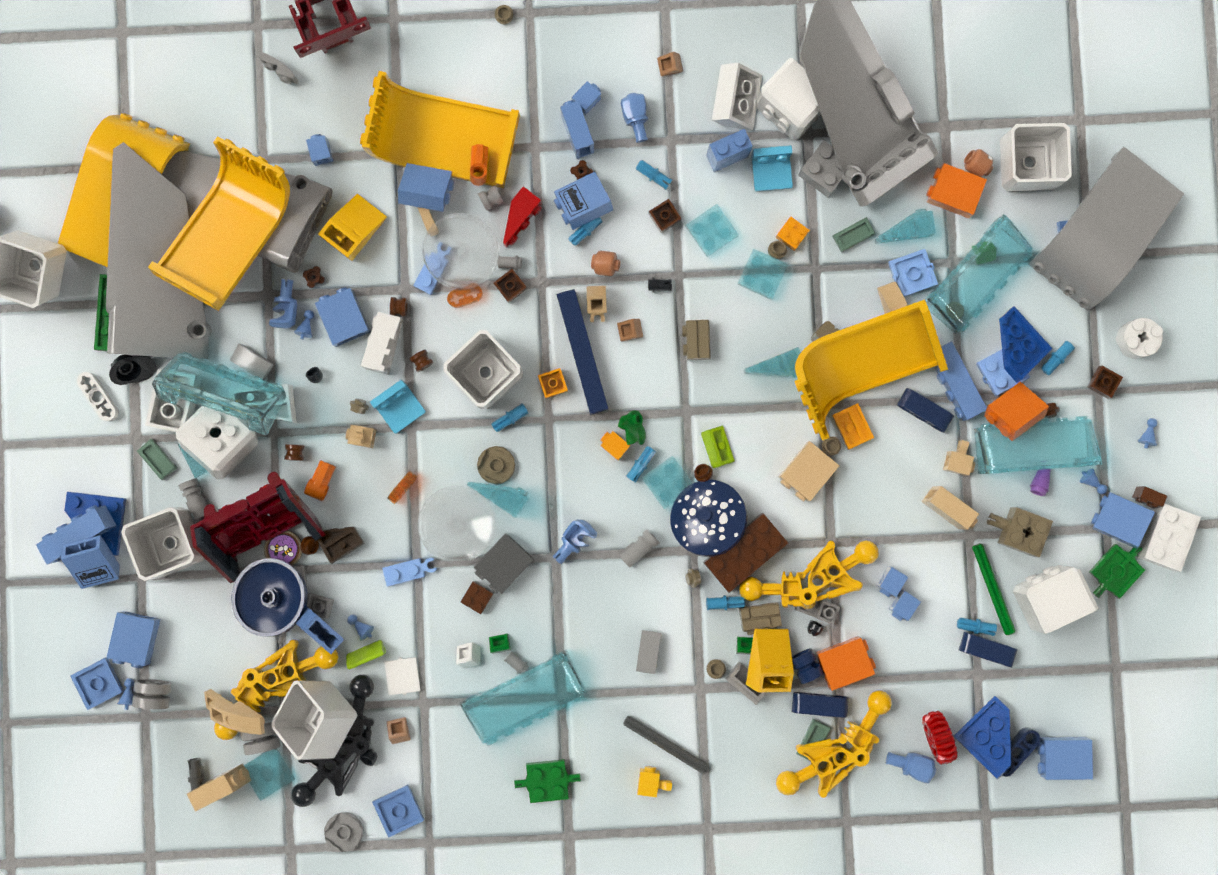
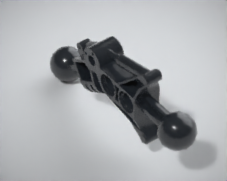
M364 674L357 675L351 680L349 685L350 692L354 696L353 708L357 713V718L347 734V737L354 740L345 739L341 747L347 749L348 754L341 755L337 752L335 758L298 760L299 763L310 764L315 767L317 772L307 783H298L293 787L291 799L295 805L299 807L311 805L315 800V790L326 778L334 785L336 796H341L358 766L357 762L361 755L369 749L372 734L371 726L374 724V719L363 716L365 700L374 690V683L369 676ZM354 752L357 753L354 761H351L344 773V763ZM328 761L332 762L335 768L329 770L325 767V763Z

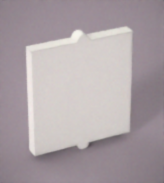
M400 657L398 660L385 661L389 695L402 693L406 695L409 692L421 691L416 657L406 659Z

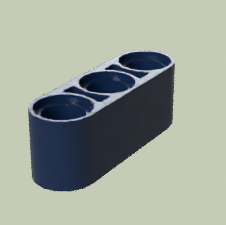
M909 388L905 389L897 403L899 408L945 433L954 418L952 413Z
M964 632L958 650L1012 668L1018 649Z
M793 692L791 712L846 718L849 697Z
M1025 727L1012 738L1011 767L1002 776H1011L1035 750L1041 740L1038 732ZM1032 733V740L1026 742L1027 734ZM1019 747V755L1013 756V750Z

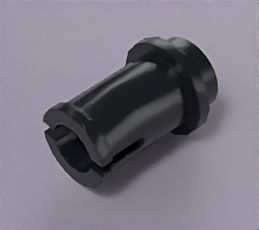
M652 277V279H648V291H652V293L655 291H672V279H655Z

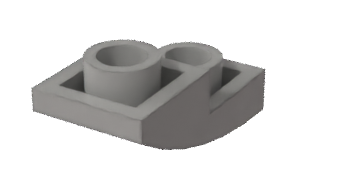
M262 52L260 60L266 69L276 70L275 73L280 78V81L286 84H291V82L298 83V79L286 65Z
M239 343L230 358V361L265 381L274 365L263 356L254 353L245 345Z
M308 593L307 607L317 616L329 618L334 600Z
M824 600L817 601L811 609L795 607V610L832 625H834L840 609L839 606Z
M642 630L636 667L637 672L656 673L661 633Z

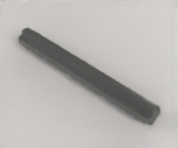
M627 716L624 720V726L700 773L705 774L709 766L707 763L631 716Z

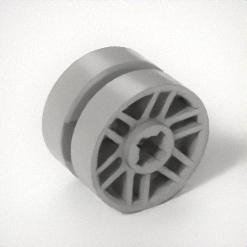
M153 679L135 680L134 692L140 694L133 695L132 706L142 709L169 708L170 697L165 695L171 691V682Z
M272 722L264 724L265 733L262 735L240 732L242 741L250 740V742L243 745L245 755L263 753L280 747L279 737H270V735L275 734V731L272 729Z

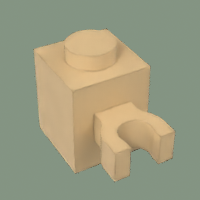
M587 286V313L590 314V322H594V316L596 315L601 317V322H605L604 313H607L606 286Z
M351 425L346 431L347 444L373 448L377 430Z
M959 440L957 451L947 452L943 467L944 471L963 476H970V473H973L975 468L974 457L966 455L969 446L968 441Z

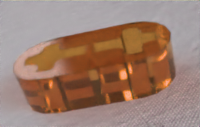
M470 284L451 291L447 296V301L453 308H460L480 301L483 291L477 284ZM471 289L479 290L476 298L472 295L466 297V294L472 292ZM456 294L458 297L464 295V298L459 299L458 304L454 301L451 302L454 298L453 295Z
M409 471L392 490L387 499L395 505L417 480L418 476Z

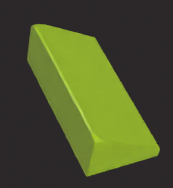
M723 425L701 432L713 469L735 462Z
M382 640L348 653L346 655L347 668L350 670L386 654Z

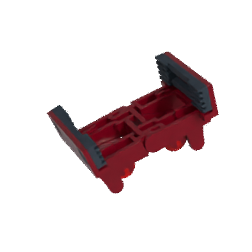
M271 472L267 476L269 484L260 487L259 491L247 496L246 500L241 499L233 504L225 505L218 512L213 504L206 505L204 508V519L190 526L193 548L229 583L235 582L240 574L236 556L262 544L261 541L263 540L268 541L302 522L307 532L315 541L326 535L314 513L285 479L280 478L277 472Z

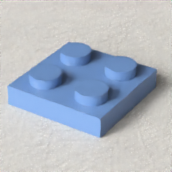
M103 658L70 676L87 710L124 692L108 658Z
M409 784L372 802L388 838L425 820Z

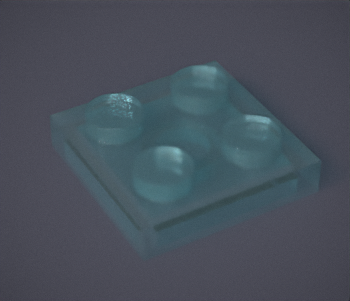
M718 204L685 226L706 257L739 235Z
M753 249L737 285L772 300L788 264Z
M673 456L641 478L663 509L678 500L694 486Z
M277 748L266 751L244 765L249 771L252 780L249 783L260 801L295 779Z

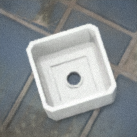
M789 58L761 88L757 99V109L762 112L767 120L772 121L780 132L785 133L791 140H799L821 116L805 69L797 61Z
M1065 123L1016 124L1000 139L1002 187L1006 191L1055 190L1072 176L1070 127ZM1025 158L1033 160V167L1025 165Z
M19 230L0 236V297L31 308H35L58 297L67 253L64 246ZM33 260H37L39 262V269H36L34 267Z
M479 330L444 363V372L480 409H489L523 377V370L520 365L487 330ZM484 367H488L491 370V374L487 378L480 375V371Z
M212 396L176 431V439L181 448L216 479H224L258 445L255 428L219 396ZM214 428L221 430V435L217 438L210 436V432Z
M170 507L124 525L121 533L139 579L144 581L159 579L204 560V557L193 548L190 526L194 525L188 509ZM170 537L175 540L173 548H168L166 545V541Z
M1050 566L1045 568L1041 574L1028 576L1025 578L1026 581L1015 585L1013 590L1030 629L1044 634L1059 629L1099 609L1081 570L1074 567Z
M293 681L272 720V729L297 760L335 758L356 720L357 713L331 681Z

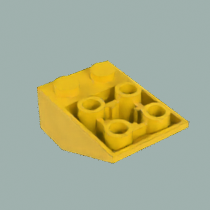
M356 194L329 219L318 235L349 260L353 261L386 220L387 216L359 194Z
M755 628L746 685L757 692H791L794 671L789 630Z

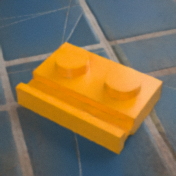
M858 403L832 415L848 450L874 438Z

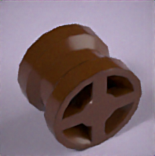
M391 297L390 315L400 314L402 317H406L408 310L407 298L397 299L396 297Z
M426 349L410 358L411 363L415 364L417 372L425 370L434 363L432 359L428 358Z
M285 444L287 453L284 456V460L304 461L302 451L305 446Z

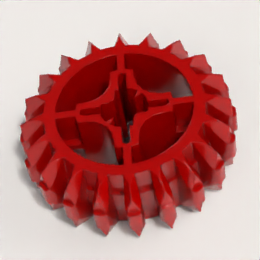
M932 711L924 715L922 718L923 729L934 758L941 765L952 763L957 759L958 752L951 728L945 716L940 711Z

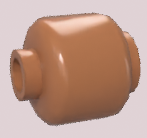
M981 149L971 150L964 159L965 169L979 177L987 176L993 170V158Z
M600 250L593 255L591 268L594 269L597 275L613 276L615 271H619L620 260L617 259L615 252Z

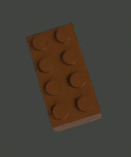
M761 513L746 526L745 532L737 545L724 554L708 557L703 563L725 590L730 593L785 547L788 542L765 514Z

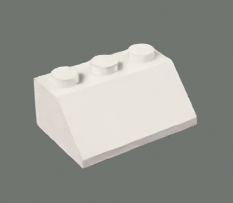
M740 63L721 65L712 121L726 127L753 130L762 75Z

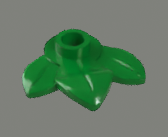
M632 410L627 415L621 416L618 427L626 432L627 445L636 442L643 445L646 439L645 429L642 425L643 417L637 410Z

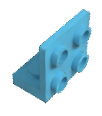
M792 145L753 149L751 158L754 190L756 192L791 189L793 187L790 163Z
M399 380L370 401L373 408L379 411L395 434L426 413L403 380Z

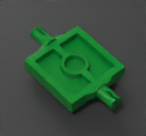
M1113 544L1089 571L1100 584L1092 593L1097 598H1100L1105 590L1120 599L1145 571L1135 558L1142 548L1139 546L1137 549L1132 548L1130 552H1127L1117 544Z
M565 759L526 763V779L514 780L515 789L527 787L530 803L569 799V783L581 782L580 773L568 775Z

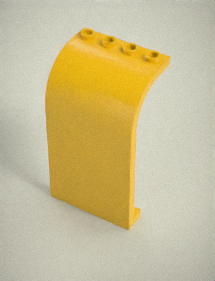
M378 71V76H375L373 80L374 94L370 95L368 105L370 111L369 114H366L364 125L366 126L365 133H362L360 138V144L367 154L401 167H406V164L410 163L452 171V178L470 181L471 147L476 144H483L488 147L487 180L485 185H495L504 189L520 118L519 110L511 109L510 112L413 91L391 81L386 72ZM481 172L474 173L477 177L483 175Z
M125 113L110 115L103 119L94 130L85 149L58 244L63 245L69 252L108 267L113 149L124 142L162 174L173 155L179 151H188L190 143L184 141L185 138L182 136L167 134L165 129L149 127L150 124L148 122L132 120V116Z
M217 136L213 144L220 155V169L214 185L158 264L152 261L148 268L156 277L219 311L279 225L288 205L290 185L284 174L285 171L278 165L272 166L263 157H255L246 148L242 147L240 149L227 138L224 140Z
M925 299L825 335L810 343L799 354L795 363V372L798 379L795 380V385L798 392H803L800 395L803 405H808L809 409H806L810 420L814 419V423H812L815 434L819 433L822 440L829 438L825 424L826 416L830 409L839 401L937 365L940 372L948 370Z

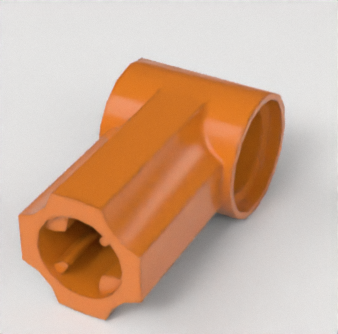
M476 144L471 147L470 181L476 186L485 184L487 180L488 147L483 144ZM481 172L483 175L477 177L474 173Z
M320 460L313 477L310 478L305 487L304 494L323 501L329 490L328 484L336 466Z

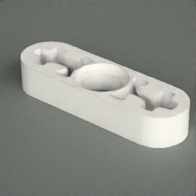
M81 373L77 378V384L98 416L104 421H114L118 417V409L97 377L92 373ZM85 377L91 378V380L89 381L90 385L92 387L97 386V388L91 389L89 385L84 384V382L86 381ZM100 391L103 396L102 400L95 402L93 395L95 392ZM105 405L107 409H112L110 412L111 416H105L107 411L104 407L99 408V406Z

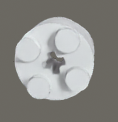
M1139 318L1124 324L1118 330L1116 342L1122 354L1129 358L1137 359L1156 353L1162 344L1163 329L1151 319Z

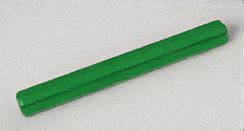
M981 543L972 546L1004 634L1011 635L1015 633V628L985 548Z

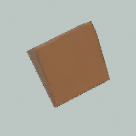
M671 52L657 58L661 76L683 72L679 53Z
M630 319L617 323L621 342L643 337L640 319Z
M406 717L387 721L388 737L392 744L411 740Z

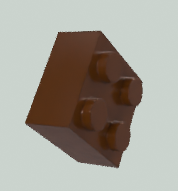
M669 199L648 212L661 233L682 219Z
M513 269L493 283L508 303L527 290V287Z
M1103 365L1098 366L1087 387L1109 399L1113 397L1123 377Z
M1146 486L1136 487L1132 498L1136 499L1135 501L1138 503H1146V506L1150 508H1158L1164 506L1167 495Z
M472 581L460 603L482 614L494 593Z

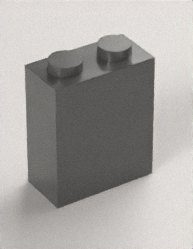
M505 533L473 567L476 570L474 573L481 580L486 579L490 583L489 587L495 593L500 592L502 594L534 558Z

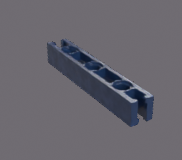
M575 289L556 294L590 415L609 410Z

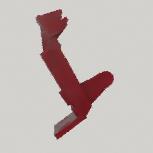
M295 0L300 15L297 16L296 9L292 4L288 7L303 43L293 46L300 58L319 50L326 54L330 49L347 42H354L353 36L371 29L367 17L357 19L350 0L331 1L341 27L319 35L313 20L317 16L312 5L324 0Z

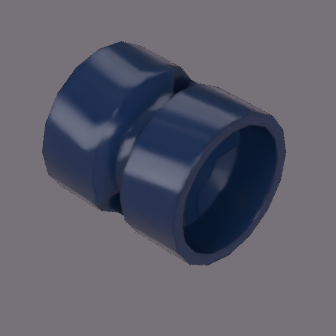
M812 648L792 656L793 668L798 670L797 676L801 684L811 682L824 674L820 664L815 662L816 656Z

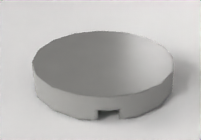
M348 812L335 814L328 820L324 828L325 841L331 849L337 852L353 850L359 845L363 837L361 821L357 816Z

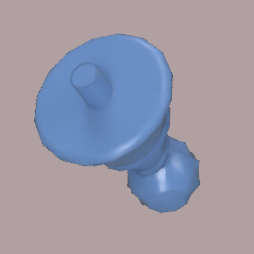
M311 310L304 312L305 320L294 330L295 334L301 336V340H304V337H313L310 320L313 319L314 313Z
M1154 418L1147 420L1148 428L1141 438L1138 439L1139 443L1145 444L1144 448L1148 449V446H1157L1153 428L1157 426L1158 422Z
M1093 468L1087 472H1082L1084 476L1080 479V483L1096 487L1099 494L1107 492V486L1099 483Z
M354 614L347 618L350 625H355L360 641L365 640L367 637H372L371 633L374 630V626L359 622Z
M132 678L125 680L126 690L117 703L118 705H125L124 710H128L129 706H132L134 695L132 687L135 682Z

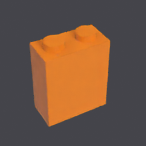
M945 163L940 168L937 167L933 175L935 179L934 184L929 186L926 196H928L927 203L966 218L972 217L987 179Z
M1020 381L989 404L984 417H986L990 424L996 426L1002 435L1014 441L1043 419L1049 406Z
M857 636L815 652L824 672L828 688L831 691L875 675L873 669L876 666L872 657L869 658L867 654L869 647L865 639L862 640L861 637Z

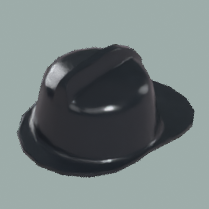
M120 355L110 364L109 377L117 385L141 382L153 376L156 371V364L154 360L147 356L133 357L131 355Z

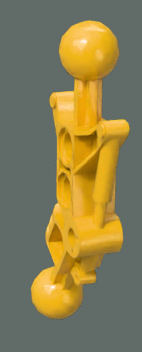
M829 541L807 565V568L803 572H797L796 576H793L792 572H790L789 576H786L785 571H783L781 584L761 583L755 577H748L740 583L739 592L744 599L749 601L757 600L761 595H781L782 607L787 608L788 605H793V607L811 609L817 601L826 598L831 599L853 591H860L863 584L852 579L846 571L859 563L866 565L874 563L879 556V550L872 541H861L856 545L854 554L839 562L834 553L835 543ZM836 569L839 571V574L832 576L829 570ZM809 573L808 588L802 589L801 580H804ZM814 579H821L823 584L816 586L812 581ZM829 587H835V588H837V589H834V590H831V591L826 592L827 594H824V595H821V596H818V597H817V595H818L819 593L823 592L824 590H826V589L829 588Z
M295 639L290 640L288 644L266 658V661L258 667L246 669L237 688H233L231 694L236 697L237 701L250 706L256 712H261L259 706L264 707V701H269L271 696L284 697L293 681H306L303 672L316 667L325 670L334 667L338 662V652L335 649L330 654L320 646L315 651L314 656L298 661L296 651L299 642ZM280 659L275 668L263 672L262 668ZM289 666H291L294 669V674L292 676H289L287 674V668ZM271 673H273L276 676V681L274 683H271L269 681V675ZM258 684H261V685H262L263 687H265L266 689H269V690H278V691H274V692L266 691V692H264V691L262 690V688H261ZM218 723L214 725L216 736L222 740L233 739L238 731L226 728Z
M884 691L872 692L867 700L869 710L861 724L858 725L855 722L847 721L851 726L850 728L844 727L847 733H841L838 739H826L809 744L796 745L797 752L806 756L810 760L811 765L796 773L792 771L781 772L776 779L778 791L784 795H794L799 790L800 783L817 775L819 781L818 794L820 797L825 798L828 792L847 777L854 767L867 765L870 760L869 755L873 749L872 746L874 743L879 742V738L871 733L870 730L878 716L886 714L891 709L892 701L889 694ZM848 740L853 746L849 750L837 743L845 744ZM840 752H843V758L841 760H836V755ZM822 761H826V767L823 769H819V763H821ZM851 764V765L848 766L846 769H842V770L835 776L837 770H839V769H841V768H843V767H845V766Z

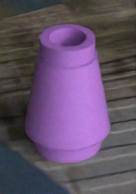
M1039 467L1030 484L1031 493L1046 496V492H1049L1050 468Z

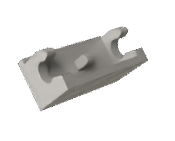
M738 662L725 678L757 705L767 692H757L746 685L748 669Z

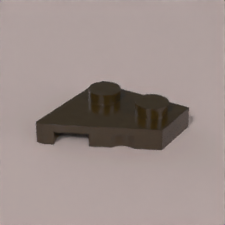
M354 526L323 530L326 535L317 540L331 564L365 544Z

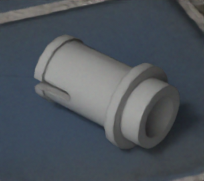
M518 255L515 257L498 256V268H513L517 271L522 268V257H518Z
M513 652L504 660L517 671L516 674L523 675L529 668L528 662H523Z

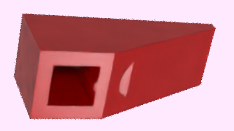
M524 186L511 200L503 240L506 248L509 244L512 246L517 241V234L521 230L524 231L530 224V218L533 215L537 216L542 209L541 200Z

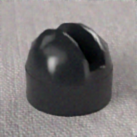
M318 367L310 368L305 375L312 383H319L323 378V374Z
M810 620L807 626V631L812 636L820 635L824 629L823 625L813 620Z
M368 749L360 757V760L367 766H373L377 760V753H373V749Z

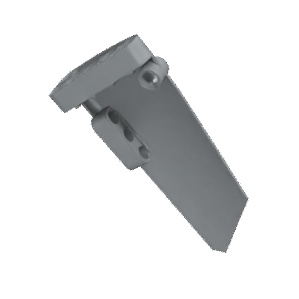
M815 0L799 55L842 169L843 181L849 186L858 204L866 206L935 158L938 151L930 136L920 131L913 118L914 111L894 73L889 68H886L851 0Z
M124 142L113 149L106 291V311L109 313L107 353L208 359L209 336L212 329L206 322L203 302L156 277L148 268L152 261L158 264L190 219L186 194ZM200 325L204 328L202 335H199L197 332V328Z
M179 151L167 163L162 175L186 194L190 218L214 185L220 169V159ZM284 173L290 185L288 205L279 225L257 256L271 261L280 268L296 273L325 213L333 190L330 187L308 179L304 175L294 176ZM306 183V186L300 189L301 184Z

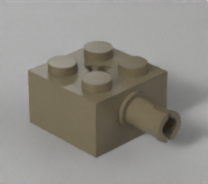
M1010 507L1007 518L990 513L988 518L991 519H987V525L1002 529L998 544L1033 557L1041 556L1053 523L1052 520L1017 507ZM1023 529H1026L1027 535L1023 533Z

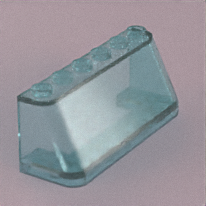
M1005 214L1001 215L983 233L984 235L957 266L925 298L929 311L955 334L959 331L964 332L970 326L969 320L972 317L976 318L983 311L981 307L985 302L989 304L996 295L993 293L997 289L1001 290L1008 283L1006 279L1009 275L1014 276L1021 268L1019 264L1023 260L1026 262L1033 255L1031 244Z
M186 352L178 353L152 382L155 393L160 400L176 405L181 398L246 421L249 430L266 436L286 399L283 386L278 383H269L260 377L248 376L242 371L231 370L222 364H213L204 358H195Z
M1087 416L1075 417L1074 421H1068V417L1056 418V422H1049V419H1041L1014 441L1002 435L997 427H992L990 423L980 424V428L974 429L978 474L1102 465V457L1091 419H1087Z
M566 649L550 657L549 660L487 691L479 692L463 700L460 706L482 744L487 743L489 746L497 742V737L503 734L507 737L515 733L514 729L520 726L525 728L533 723L532 720L538 717L541 720L549 716V712L554 709L557 711L567 707L566 703L572 700L574 702L585 698L584 694L587 690Z

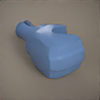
M630 93L621 99L620 104L626 125L633 127L636 143L648 140L644 123L648 121L646 100L643 94Z
M281 279L280 296L274 298V302L278 303V305L273 308V311L277 313L284 310L285 313L279 318L270 319L269 325L271 327L291 328L296 323L298 305L297 300L292 297L293 280L287 279L286 281V279Z
M577 519L573 521L563 533L561 538L563 545L553 555V558L558 563L563 564L572 552L579 553L581 551L579 547H589V544L584 543L582 538L589 536L595 539L597 537L596 530L585 520Z
M891 752L887 754L885 764L902 768L903 775H910L917 781L930 783L936 774L935 760L931 757L914 752H908L905 757Z

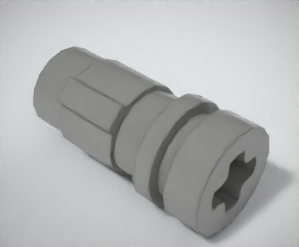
M197 478L178 485L180 490L184 492L182 495L186 497V505L195 520L204 517V508L207 505L200 492L202 489L198 487L199 482Z
M648 529L642 533V537H638L635 543L629 544L624 549L625 552L620 556L627 566H633L648 551L651 552L653 546L656 547L659 544V541Z

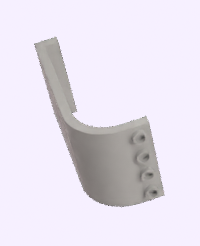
M1123 147L1112 157L1109 166L1065 226L1028 264L1036 272L1047 278L1051 284L1061 289L1065 295L1075 300L1080 307L1089 311L1105 299L1131 271L1184 193L1127 148Z

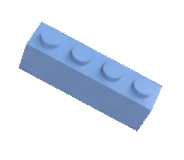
M951 341L941 346L948 370L940 372L938 365L934 366L938 373L936 376L939 383L945 386L947 390L945 394L948 400L953 402L956 416L962 419V421H966L986 411L987 407L953 342Z
M106 505L89 507L85 510L86 514L73 517L70 524H63L56 528L57 532L54 534L49 533L43 536L42 541L37 543L36 546L46 565L61 560L63 545L99 536L114 528L116 524Z

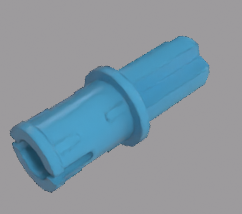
M643 160L639 161L636 166V170L648 177L650 182L654 181L665 190L668 185L662 182V180L669 184L672 179L658 171L659 168L655 169Z
M599 217L583 224L568 240L572 245H578L587 235H591V232L603 222L602 219Z
M1065 341L1056 352H1052L1050 359L1041 367L1042 371L1046 375H1050L1060 364L1064 363V359L1075 347L1070 342Z
M521 403L513 410L506 411V415L494 421L491 425L496 432H499L511 423L514 425V422L529 413L523 403Z
M647 446L638 460H635V464L626 477L636 483L643 471L647 470L646 466L656 451Z
M723 595V597L706 598L707 610L724 609V611H727L730 608L745 607V599L742 596L726 597V595Z
M959 618L957 620L958 629L973 631L974 634L983 633L995 636V632H997V624L982 622L980 619Z

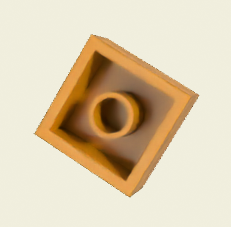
M790 216L775 238L795 251L810 230Z
M561 368L538 375L545 399L568 392Z

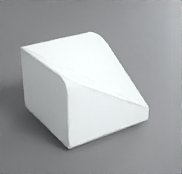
M473 642L457 646L456 665L462 668L480 665V646Z

